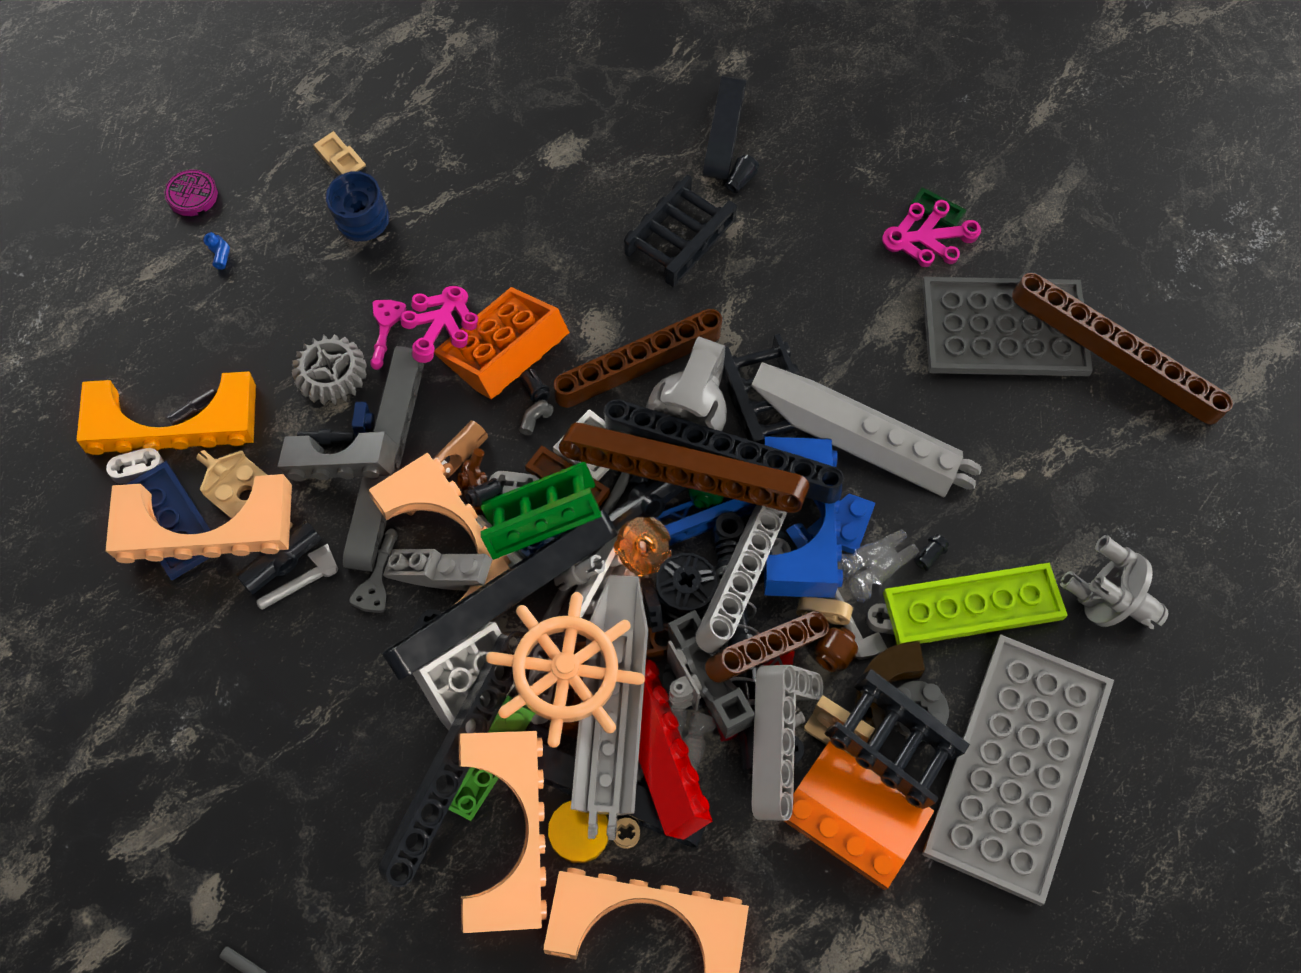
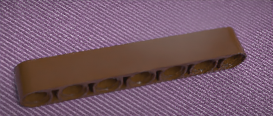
M714 309L703 310L560 374L554 380V395L557 404L566 408L575 406L690 354L698 337L716 342L721 336V314ZM659 346H666L667 348L662 349ZM640 356L643 357V359H635V357ZM618 367V368H620V369H619V370H611L610 368ZM588 378H594V379H596V380H594V381H587L586 379H588ZM563 389H571L570 392H562Z

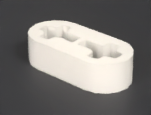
M144 448L113 457L108 462L106 470L113 481L124 484L134 480L164 461L155 449ZM152 458L153 460L151 461V465L146 466L145 464H147L148 462L147 459ZM124 465L123 473L118 474L120 466Z

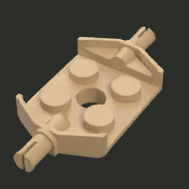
M202 450L201 454H198L196 457L198 461L207 467L200 491L231 519L236 516L247 502V500L239 499L240 494L245 490H252L255 476L267 475L251 462L243 451L214 459L207 451Z

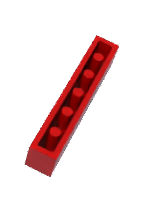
M646 659L639 762L665 835L684 840L712 822L709 813L710 806L699 786L698 773L690 762L688 746L682 740L678 730L679 722L669 706L668 693L662 687L658 676L660 674L659 669L653 661Z

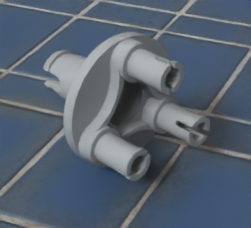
M1108 535L1102 536L1097 541L1095 549L1111 561L1097 574L1091 583H1087L1073 571L1065 573L1061 579L1062 583H1060V586L1077 597L1078 601L1084 605L1087 618L1098 626H1112L1131 616L1145 627L1154 629L1151 620L1162 626L1168 617V609L1164 604L1148 593L1153 573L1151 563L1141 554L1135 553L1128 547H1122Z

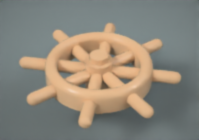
M574 592L571 595L568 616L552 617L538 623L526 606H518L516 613L529 631L520 640L514 655L498 652H489L486 655V661L490 664L512 667L514 684L518 692L516 697L499 709V716L501 718H508L526 705L537 715L551 720L547 742L552 748L560 744L563 722L579 721L591 715L595 717L605 732L613 733L616 730V725L603 706L611 697L616 682L641 685L645 681L642 673L618 670L617 654L612 642L630 629V622L622 620L604 633L592 622L580 618L583 597L579 592ZM565 632L562 652L550 639L549 635ZM577 634L592 641L574 654ZM539 643L551 660L528 656L535 645ZM600 651L604 659L605 668L582 664ZM525 669L549 673L529 686ZM580 677L600 679L603 682L598 691L593 695ZM556 683L553 705L538 697V695ZM573 688L583 703L566 706L568 690Z

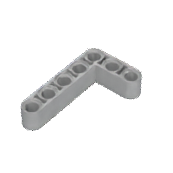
M793 665L760 666L756 672L752 813L757 820L787 821L791 818L794 788L796 700H820L823 695V680L821 675L816 672Z

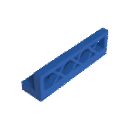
M724 497L725 500H728L727 502L687 517L689 509H700L694 505L693 501H689L663 511L659 517L652 521L666 548L712 530L717 518L722 513L734 512L741 518L749 516L756 504ZM668 518L677 520L665 526L661 523V521Z

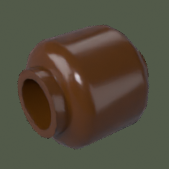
M843 627L841 629L829 628L828 633L820 638L814 648L817 663L829 672L845 670L859 650L855 642V635Z

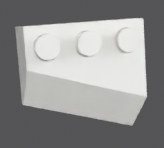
M496 622L486 623L412 673L438 718L448 730H450L483 667L486 655L491 651L499 635L502 634ZM502 665L495 667L494 673L498 680L504 675ZM513 683L512 687L510 688L508 694H509L510 691L514 688V686H515L514 683ZM487 691L483 692L480 697V703L483 707H486L490 702V695ZM473 718L466 723L467 733H473L476 729V722Z

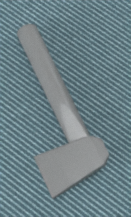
M328 543L307 554L316 566L314 569L257 599V606L263 610L322 576L330 577L337 573L338 567Z
M837 588L835 598L830 599L844 602ZM852 616L850 623L843 625L844 628L850 630L856 637L855 642L859 650L855 658L858 660L876 657L887 649L879 632L863 639Z

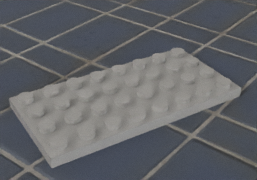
M1000 634L963 739L970 745L965 754L959 756L954 761L922 855L1039 906L1044 905L1114 680Z

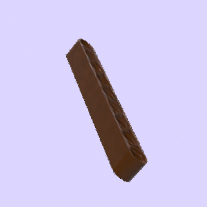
M1036 273L1025 274L1013 290L1012 298L1017 305L1202 422L1215 424L1232 409L1233 400L1225 391Z
M583 423L571 424L559 444L561 454L571 460L586 462L587 464L785 512H798L810 487L808 480L799 474Z

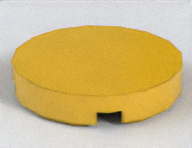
M571 801L566 802L553 813L549 822L548 837L552 848L560 857L571 863H586L594 860L608 844L607 825L609 821L605 814H598V834L595 839H588L589 813L571 810Z

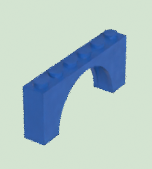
M765 437L764 445L836 467L837 451L832 450V439ZM814 500L820 511L822 527L809 543L788 553L768 555L764 567V595L835 598L837 587H842L843 570L838 569L837 563L841 562L842 546L836 542V537H840L841 531L840 520H835V513H839V500L831 504Z

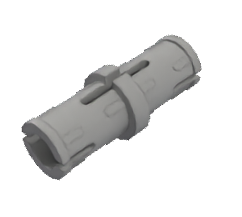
M593 555L583 562L579 561L555 577V585L558 586L564 582L565 584L558 588L561 591H566L576 584L583 585L590 580V577L600 574L605 570V561L602 560L595 564L594 562L601 559L599 555Z

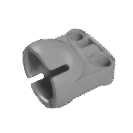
M698 337L685 370L662 379L653 388L646 408L661 413L664 410V414L722 431L726 423L727 408L719 385L723 373L725 345Z

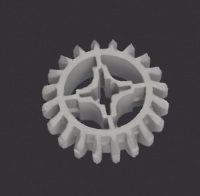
M323 334L321 341L313 338L312 345L303 344L304 351H297V359L292 360L294 383L302 395L305 397L309 396L310 400L314 403L320 400L325 405L328 400H331L336 405L337 399L342 398V400L346 401L347 394L356 395L355 388H362V379H366L367 375L365 371L367 364L363 359V352L358 349L354 342L349 343L346 337L339 340L338 336L334 334L331 339H328Z

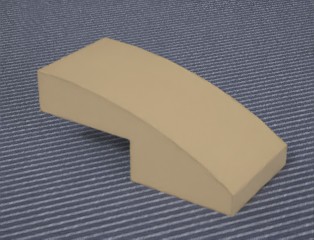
M334 131L313 144V148L318 155L338 175L350 171H360L366 167V164L351 146L347 147Z

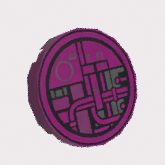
M190 169L173 176L166 184L164 194L168 205L174 212L182 216H195L203 210L206 212L214 205L218 191L214 180L208 173Z

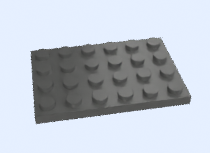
M923 278L922 287L929 373L1090 376L1093 368L1090 350L1014 302L1012 293L1021 279ZM1046 279L1084 303L1081 280Z

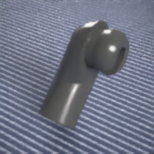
M539 400L526 409L520 425V433L532 435L536 420L541 415L544 418L550 417L554 411L553 405L549 404L547 400Z

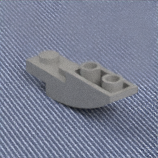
M392 549L383 576L425 587L468 591L470 586H484L493 559L487 554H441L435 549Z

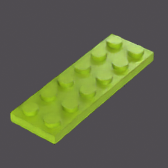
M1050 563L887 588L883 592L897 645L911 642H920L921 644L1060 621L1068 616Z

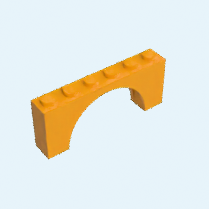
M250 372L222 373L216 395L198 415L174 426L148 427L138 424L123 415L119 403V393L111 380L82 382L77 442L85 453L92 455H101L104 452L115 451L129 453L132 450L153 448L156 451L162 448L183 450L193 446L212 448L216 445L224 444L241 446L245 443H254L256 384Z

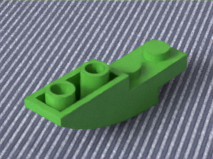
M508 695L501 707L513 698ZM526 705L508 718H501L497 713L488 733L525 731L535 713ZM470 767L448 810L472 821L497 782L498 777L484 770Z

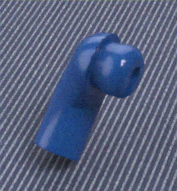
M212 232L207 233L204 236L203 242L215 254L212 265L217 269H225L230 246L221 236L215 235Z

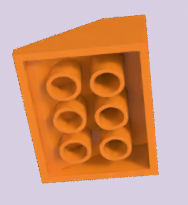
M510 287L477 315L478 323L476 329L466 330L463 327L460 329L468 334L465 347H454L451 344L450 337L436 348L434 353L474 390L493 399L512 381L519 378L532 364L539 361L553 346L559 344L570 332L558 308Z
M829 741L795 790L791 818L784 822L868 880L886 890L904 864L934 810L930 807L922 809L911 805L906 800L905 795L897 789L886 786L881 781V777L875 772L860 766L856 762V758L844 750L838 749Z

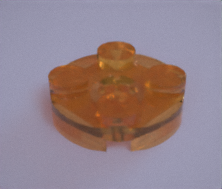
M634 518L627 521L619 530L617 540L614 543V552L619 556L623 565L632 573L638 576L656 573L661 564L672 554V549L669 550L668 543L671 540L670 534L666 527L655 518ZM640 541H647V553L642 551Z

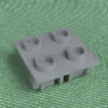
M670 640L668 641L667 662L677 680L673 681L670 685L669 706L674 711H682L692 705L696 712L698 711L699 699H701L700 691L702 686L694 673L689 674L685 666L687 659L681 648L675 649Z

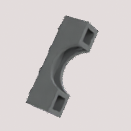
M385 432L359 433L353 443L343 451L335 454H324L323 448L309 435L288 436L284 438L277 467L289 479L294 481H303L310 478L328 480L329 478L336 477L353 479L354 477L362 476L378 478L379 476L391 475L397 444Z
M696 610L668 623V637L675 649L680 647L687 659L685 666L690 675L694 673L699 679L702 686L700 694L725 739L753 726L755 713L741 689L736 687L730 679L717 683L708 677L705 663L707 659L716 653H707L696 643V632L702 621Z

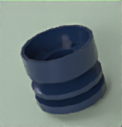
M350 171L339 175L331 182L326 191V202L339 231L346 238L353 241H368L384 232L389 223L390 214L379 185L371 175L361 171Z

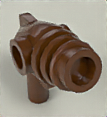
M474 449L471 459L464 461L461 473L457 476L458 487L464 492L471 485L476 487L487 482L486 473L484 471L480 472L479 469L484 456L482 449ZM473 506L477 515L483 513L481 506Z

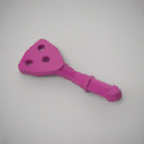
M375 300L373 302L374 318L380 326V334L377 343L374 345L373 358L370 360L371 367L375 370H379L384 364L383 359L387 351L388 333L391 326L401 319L402 313L406 311L405 303L393 300Z

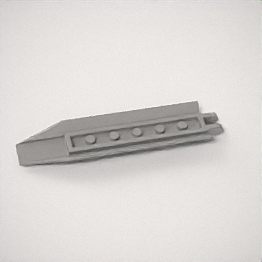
M761 363L751 386L792 426L819 439H832V445L941 497L946 496L952 483L969 490L975 488L976 480L964 473L957 472L959 469L976 476L980 475L982 466L970 459H963V451L820 383L772 365Z
M609 575L590 622L598 626L605 633L620 621L628 620L631 624L630 629L612 642L617 654L618 670L642 673L645 677L648 626L639 576ZM588 638L586 640V646L592 642ZM599 651L585 661L584 665L605 668L601 652ZM583 677V682L594 695L600 688L603 680ZM616 682L611 697L603 706L616 725V730L613 733L605 732L593 715L579 720L571 810L589 813L588 839H595L598 834V814L609 815L607 836L608 840H615L617 815L634 814L644 683L635 685Z

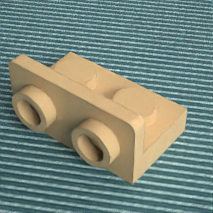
M822 695L816 704L813 714L804 726V731L827 745L830 741V738L824 734L827 728L836 722L844 725L850 712ZM861 720L854 734L867 743L875 728Z

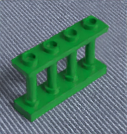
M586 462L578 463L482 502L481 509L492 527L482 530L481 538L493 560L602 517L601 510L591 491L595 487V481Z

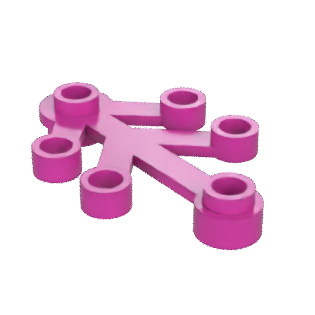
M938 200L932 209V213L920 229L908 232L913 223L922 218L925 211L923 205L913 203L909 207L908 215L898 227H890L884 232L882 242L887 250L891 252L902 250L916 259L922 267H929L933 263L935 258L933 252L941 256L947 264H954L960 256L959 249L954 246L946 247L937 240L959 237L965 243H973L978 239L981 227L978 222L967 220L961 226L933 229L938 221L947 215L950 208L946 201ZM937 207H943L945 211H939ZM916 209L920 214H914L912 210ZM967 227H970L975 231L971 232L967 229ZM892 236H897L900 240H894ZM920 242L929 249L921 251L912 243ZM947 253H953L955 258L949 257ZM922 256H928L930 260L925 261Z
M449 286L442 291V294L431 297L420 293L415 294L412 297V308L415 311L422 312L428 307L443 306L439 310L416 314L413 311H404L402 313L401 325L406 329H413L417 325L432 322L425 336L413 343L412 357L417 362L427 363L433 359L435 349L433 343L444 326L451 337V344L454 347L463 348L467 345V332L459 329L451 315L453 310H456L462 319L461 326L464 329H476L478 316L469 312L465 305L468 301V294L463 288Z

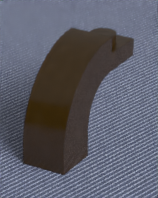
M920 642L899 644L884 650L869 663L863 674L872 669L890 684L920 679L925 671ZM857 689L855 692L854 707L856 706L857 702L862 696L860 691H858ZM873 702L865 713L867 715L863 717L864 722L875 728L871 739L885 717L884 710Z

